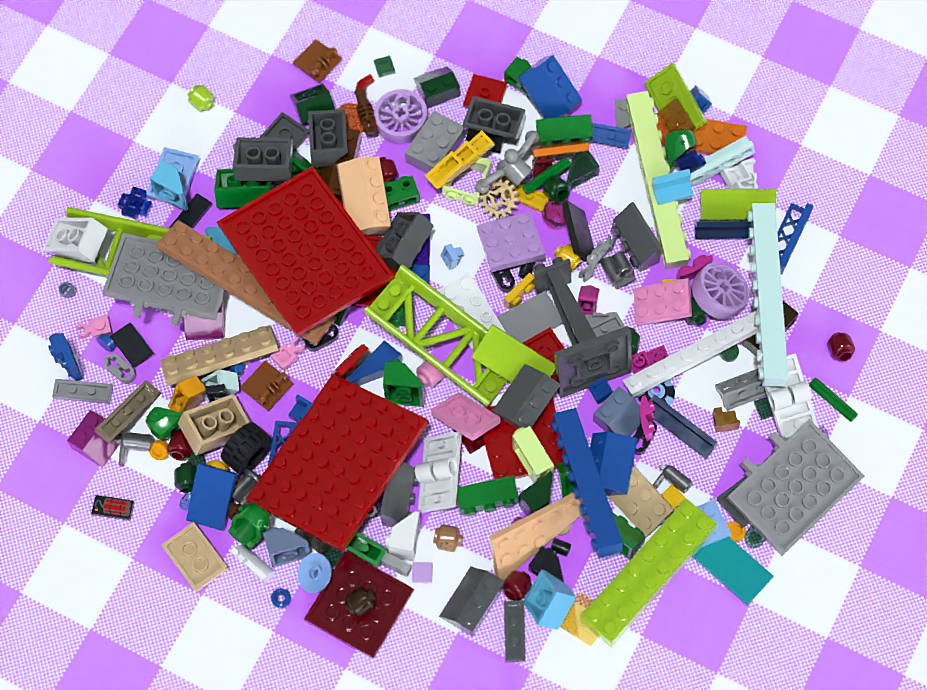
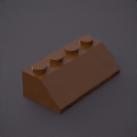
M346 128L348 153L331 166L318 167L321 171L320 177L338 201H342L337 164L358 158L361 145L360 130Z

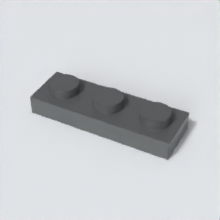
M524 600L504 601L505 663L526 662Z

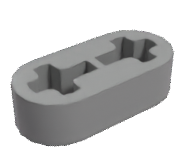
M111 353L104 358L103 363L106 370L121 383L131 384L136 378L134 369L121 357ZM115 361L118 367L116 368L114 365H110L109 362ZM121 371L129 373L130 377H124Z
M387 552L379 563L406 577L412 568L407 562Z

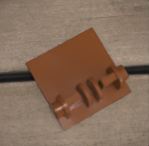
M315 39L292 64L320 83L343 58L337 54L338 50L335 47L328 48L322 42Z
M265 360L239 388L269 411L294 383L288 379L289 376L285 372L281 373Z

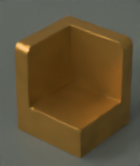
M722 407L713 409L712 418L715 433L739 430L740 420H737L734 410L722 412Z

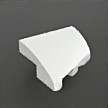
M754 158L741 161L737 166L724 169L720 173L729 189L758 188L756 183L757 173H754L753 168L755 164Z
M244 545L232 548L231 553L233 556L246 565L265 584L276 574V571Z

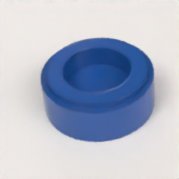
M101 333L96 338L100 346L109 352L115 347L114 341L104 333Z

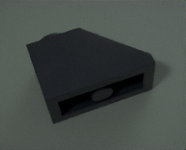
M541 546L529 563L528 571L538 576L542 569L564 583L557 553L549 547L544 548Z

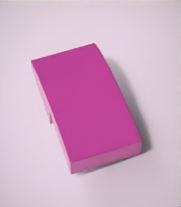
M698 256L694 259L692 267L683 266L677 270L676 279H694L703 267L712 263L713 256Z
M662 345L648 352L644 350L632 355L633 373L636 374L668 357L665 346Z
M644 395L640 403V418L646 440L649 441L654 439L652 432L655 431L651 420L654 419L653 412L656 410L652 400L648 401L646 395Z

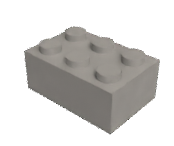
M433 111L405 151L406 163L427 174L451 151L455 152L466 138L465 127Z

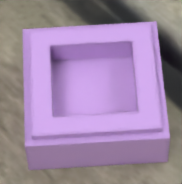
M412 562V583H432L433 562Z

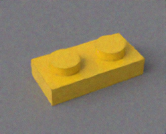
M528 273L504 297V306L508 310L513 306L519 305L522 297L526 293L530 294L535 288L534 276L531 273Z

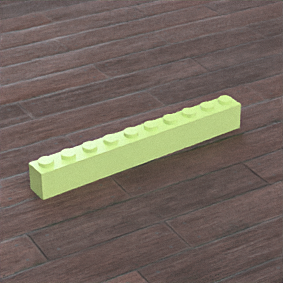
M648 91L627 94L625 103L657 239L662 246L661 256L664 268L668 270L687 266L688 260L691 259L690 249L686 248L685 242H687L686 233L681 229L683 222L681 214L677 212L678 201L658 205L651 186L653 178L670 174L669 163H665V147H662L660 142L662 141L661 130L657 129L658 117L656 113H653L652 109L654 108L653 97L649 96Z

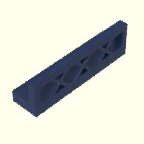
M694 219V238H749L748 229L751 228V222H748L747 219Z
M654 395L651 398L656 410L653 412L654 420L707 460L718 446V442L657 395Z

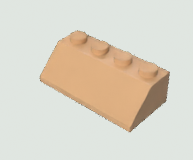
M362 156L337 164L344 209L364 235H383L391 227L379 157Z

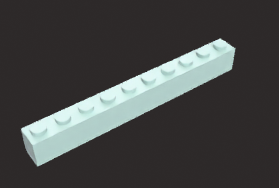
M752 203L751 210L747 211V221L751 222V228L748 229V237L752 239V245H750V256H753L751 273H754L755 279H752V290L756 291V297H753V307L757 308L754 323L755 326H758L756 344H759L760 350H757V361L761 362V368H758V379L762 380V387L786 386L789 378L775 203Z

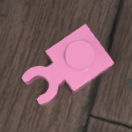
M108 315L89 319V325L83 323L76 325L78 330H85L84 333L78 334L81 340L88 338L89 335L96 339L101 333L108 336L112 335Z
M297 337L291 341L289 347L284 343L278 349L279 351H275L270 355L271 359L283 371L298 360L296 353H302L306 349L304 344L300 347L295 346L299 342Z

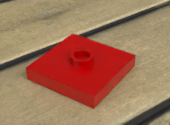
M473 73L463 107H469L473 96L502 103L508 82Z
M365 344L358 346L331 375L335 374L341 377L348 369L352 371L358 365L357 360L369 348Z

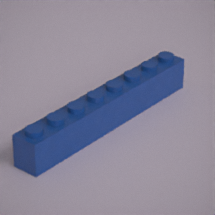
M576 408L553 413V421L550 422L553 433L557 434L556 443L558 449H562L563 454H561L563 464L568 466L567 476L569 482L574 484L573 494L575 499H579L581 517L585 516V530L587 534H591L592 539L590 543L592 550L597 552L598 558L621 553L623 541Z

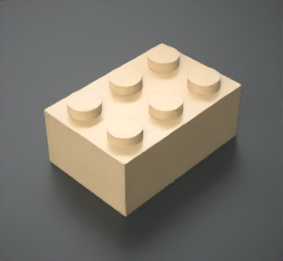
M231 394L183 412L178 425L195 455H199L225 445L234 432L250 421L235 395Z

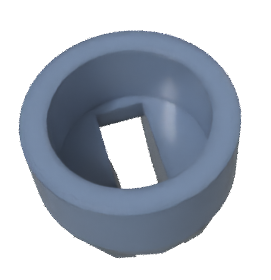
M70 282L61 283L58 288L59 294L64 298L72 296L74 293L73 285ZM69 287V291L66 294H63L65 290Z

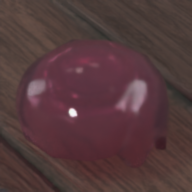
M557 201L548 202L542 210V219L550 228L559 229L566 225L562 203Z

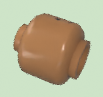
M442 524L439 528L435 529L433 543L436 544L437 549L454 552L457 546L461 547L463 535H460L458 527Z

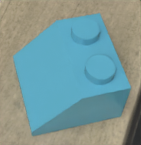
M161 161L149 178L155 195L187 212L188 205L178 168L172 163L167 164Z
M541 569L524 599V605L538 626L558 630L569 609L574 604L576 596L567 584Z

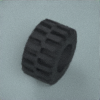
M249 422L240 427L228 439L221 452V460L237 474L242 475L245 469L252 470L263 460L271 447L272 438L257 424Z

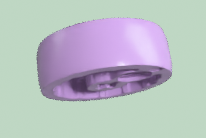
M396 89L385 93L379 98L374 108L377 132L390 143H411L428 119V109L424 100L417 93L406 89ZM400 102L407 103L405 106H400ZM388 106L391 111L385 110L384 108ZM382 114L388 117L380 118V115Z
M713 262L703 267L697 273L692 283V293L697 304L707 314L719 319H729L739 314L747 305L750 297L748 284L741 273L732 266L721 262Z

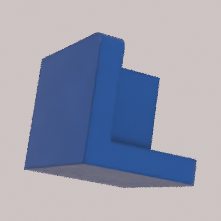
M695 85L690 91L702 113H704L712 105V101L707 93Z
M297 394L295 397L296 404L288 414V417L299 423L313 403Z

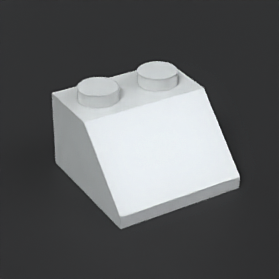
M415 511L393 526L391 534L387 533V551L391 555L401 560L414 561L421 525L419 512Z

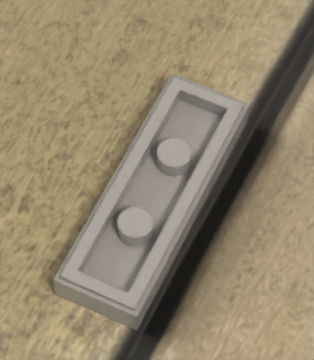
M55 379L52 398L110 404L113 385L109 383Z

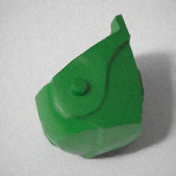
M676 129L666 134L665 151L668 156L670 169L681 165L680 159L696 146V136L691 130Z
M154 407L146 416L145 423L156 438L164 441L171 437L173 433L179 431L178 421L182 413L187 410L184 409L180 413L162 407Z
M253 501L247 503L244 507L240 506L238 508L240 511L232 518L231 527L228 530V533L235 540L249 549H252L262 538L263 533L269 527L271 515L263 507Z

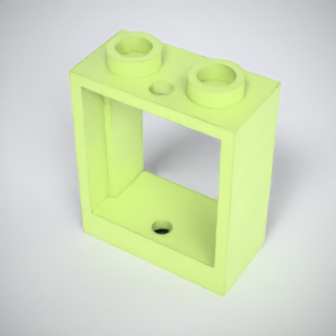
M481 157L468 169L482 172L483 176L481 179H484L491 173L492 160ZM454 179L442 187L443 196L447 199L462 201L469 206H478L481 200L479 196L483 194L479 192L471 194L451 188Z
M522 427L516 430L512 437V448L532 482L535 483L550 471L553 473L554 465L531 427Z

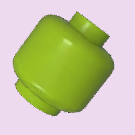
M197 84L194 85L187 93V96H189L188 102L198 111L205 109L208 111L214 105L213 92L203 84L199 86Z

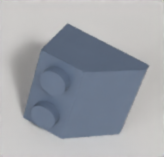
M618 386L593 413V422L605 432L631 436L641 424L640 406L629 393Z
M273 527L263 533L272 568L302 560L310 554L307 540L283 527Z

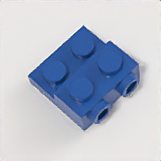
M64 333L52 334L49 337L51 345H48V349L55 363H60L61 367L67 371L69 377L73 376L76 381L83 380L72 348Z

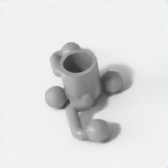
M530 130L525 134V142L518 152L515 149L506 150L504 154L505 159L497 163V170L476 182L475 188L477 192H488L490 183L503 176L518 187L533 171L522 157L531 145L538 143L539 134L534 130Z

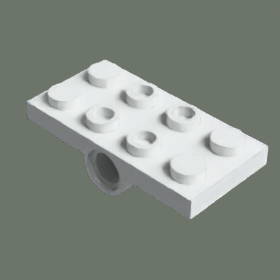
M470 272L437 290L487 329L493 324L506 332ZM452 321L456 329L461 328L458 324ZM471 339L468 346L473 352V340Z
M796 353L787 356L789 378L787 385L764 387L781 438L784 436L786 438L791 437L809 419L819 428L811 403V389L808 383L804 381Z
M459 432L428 437L424 440L423 461L415 466V476L420 482L418 511L421 513L456 507L462 438Z

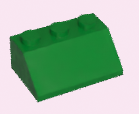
M233 168L216 170L214 186L216 208L243 207L273 189V181H235Z
M391 360L390 362H385L383 375L385 399L401 406L424 407L423 384L417 376L401 361Z
M612 512L623 541L621 554L628 560H631L645 543V534L639 528H633L629 525L625 517L622 515L617 516Z

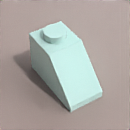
M218 369L200 380L205 386L225 384L229 395L239 391L238 376L235 372ZM206 393L202 401L208 400Z

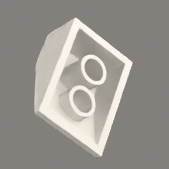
M56 218L42 251L81 262H94L108 228L94 218Z

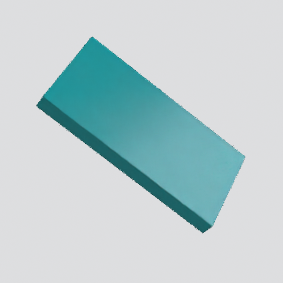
M729 536L700 548L692 557L746 606L774 578L773 574Z

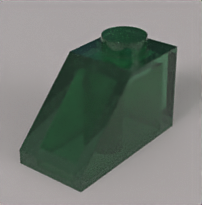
M590 151L578 152L572 158L566 180L570 190L599 175L600 166Z

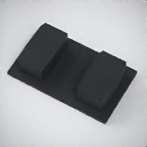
M131 322L110 335L132 367H135L154 354Z

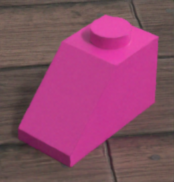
M592 285L580 287L578 304L584 315L596 312L600 288Z

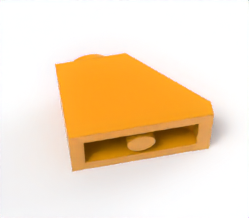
M197 376L177 383L168 404L169 409L181 413L184 409L188 411L195 408L203 400L206 393L204 383Z

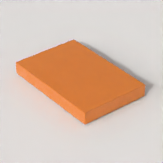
M579 140L570 143L560 142L551 145L530 146L531 153L535 157L590 150L587 141Z

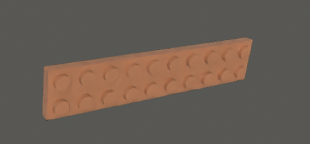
M179 220L157 242L156 248L291 330L242 259ZM333 315L300 336L317 345L335 323L337 316Z

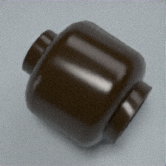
M362 586L358 587L346 597L345 605L353 616L362 617L375 608L374 600L376 596L370 588L367 590Z

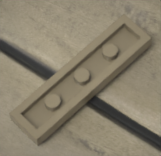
M145 380L96 427L94 432L110 444L160 392Z

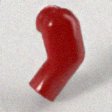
M368 74L356 83L355 90L359 89L361 92L360 88L365 89L366 86L373 83L374 78L372 75Z

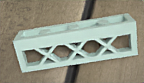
M744 136L686 168L691 173V187L693 188L722 172L724 169L755 154L753 142L749 141L747 136Z

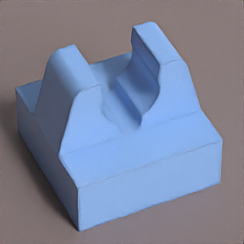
M452 244L444 246L440 256L448 270L456 268L458 261L462 259L460 255H463L464 252L461 247L454 248Z

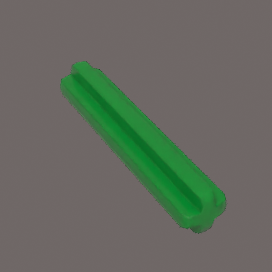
M564 157L523 185V191L526 194H530L543 185L548 178L556 176L569 167L571 162L567 157Z
M815 377L811 380L809 386L850 422L856 419L858 413L818 378Z

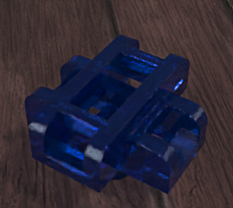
M133 186L130 194L122 193L117 204L118 208L122 210V216H129L135 220L138 215L147 217L152 202L146 200V190Z

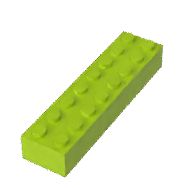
M686 498L581 614L580 622L612 648L716 531L717 523Z

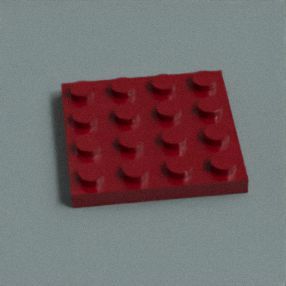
M345 551L332 571L328 585L320 591L304 617V621L374 660L415 590ZM362 586L367 590L370 588L375 594V608L362 617L353 616L345 605L346 597L349 593Z

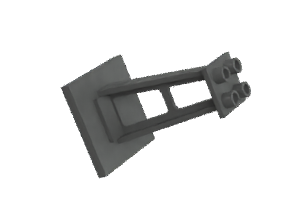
M557 257L553 259L550 266L546 267L544 263L537 264L534 267L535 271H533L535 293L538 295L543 291H550L572 344L568 348L554 352L556 380L561 384L557 389L559 397L563 398L588 389L589 385L603 376L607 381L632 373L631 330L629 326L597 337L567 285L572 283L570 260H563L562 257Z

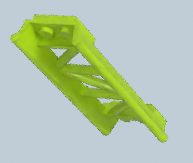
M67 207V218H94L108 228V230L116 231L106 263H104L98 251V255L95 258L97 266L80 263L77 260L57 255L56 257L50 256L49 264L108 276L123 233L159 241L170 228ZM204 235L205 237H207V238H209L210 240H212V237H211V236H206V235Z
M402 264L394 277L395 279L386 286L371 306H367L363 312L487 407L508 380L489 368L482 374V364L474 359L475 384L472 386L449 367L471 339L473 340L474 352L488 329ZM413 291L437 308L415 336L412 311ZM403 303L405 305L406 335L388 322ZM442 314L461 327L460 329L422 339ZM464 335L443 363L422 348Z

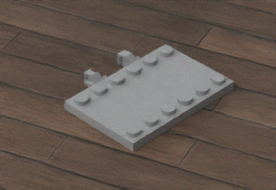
M127 233L122 234L103 288V296L130 301L131 306H134L133 317L141 318L144 307L152 306L169 310V313L173 314L171 325L179 326L181 317L186 318L187 314L216 320L225 292L224 289L157 249L156 244L158 240Z
M810 419L789 439L785 436L781 438L774 431L767 438V440L772 441L775 447L773 449L774 453L761 465L759 463L757 465L750 463L748 457H746L740 463V466L746 471L744 475L747 479L726 498L781 556L786 554L865 477Z

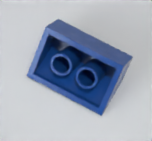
M554 54L541 58L517 77L543 118L559 117L582 101L581 96Z
M612 432L592 433L590 450L606 496L628 494L637 438Z

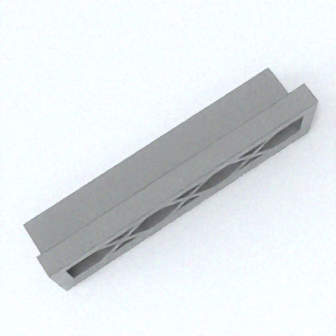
M758 368L715 384V388L722 396L724 408L727 411L767 396L765 388L762 387V380L758 379Z

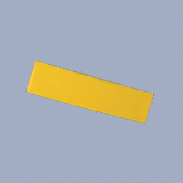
M481 130L472 140L464 142L455 152L451 151L425 177L438 190L479 160L495 144Z

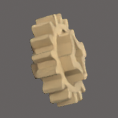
M499 178L498 183L493 181L488 192L479 196L483 200L480 206L485 207L483 212H489V217L492 218L495 215L496 219H500L502 215L503 218H506L507 213L513 215V208L518 209L515 202H520V199L516 198L519 192L513 191L516 186H509L510 181L506 180L504 183L503 179ZM509 192L511 194V201L508 199L507 196ZM493 196L502 197L506 202L497 201ZM488 197H489L490 200H491V205H490V206H489V204H488ZM507 206L506 209L499 211L500 208Z

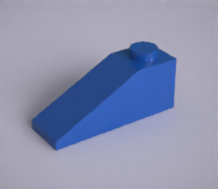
M384 340L346 380L361 386L382 378L385 362H390L391 360L402 362V354Z

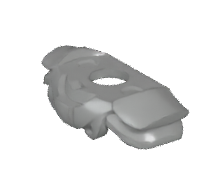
M608 234L606 241H599L591 255L587 256L589 264L578 275V277H583L582 280L584 282L593 275L600 261L613 249L616 242L615 237L611 239V236Z

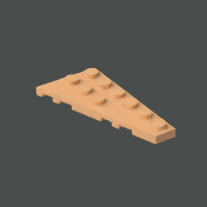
M571 493L489 535L495 576L505 580L512 571H516L535 555L541 546L544 547L581 516L578 506L580 505L579 499H575L574 494Z

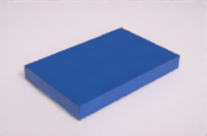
M199 463L186 521L220 531L225 530L237 473Z

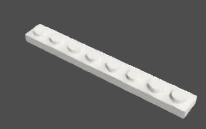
M757 310L624 379V386L634 398L755 335L758 332V326H755L754 316L757 314Z

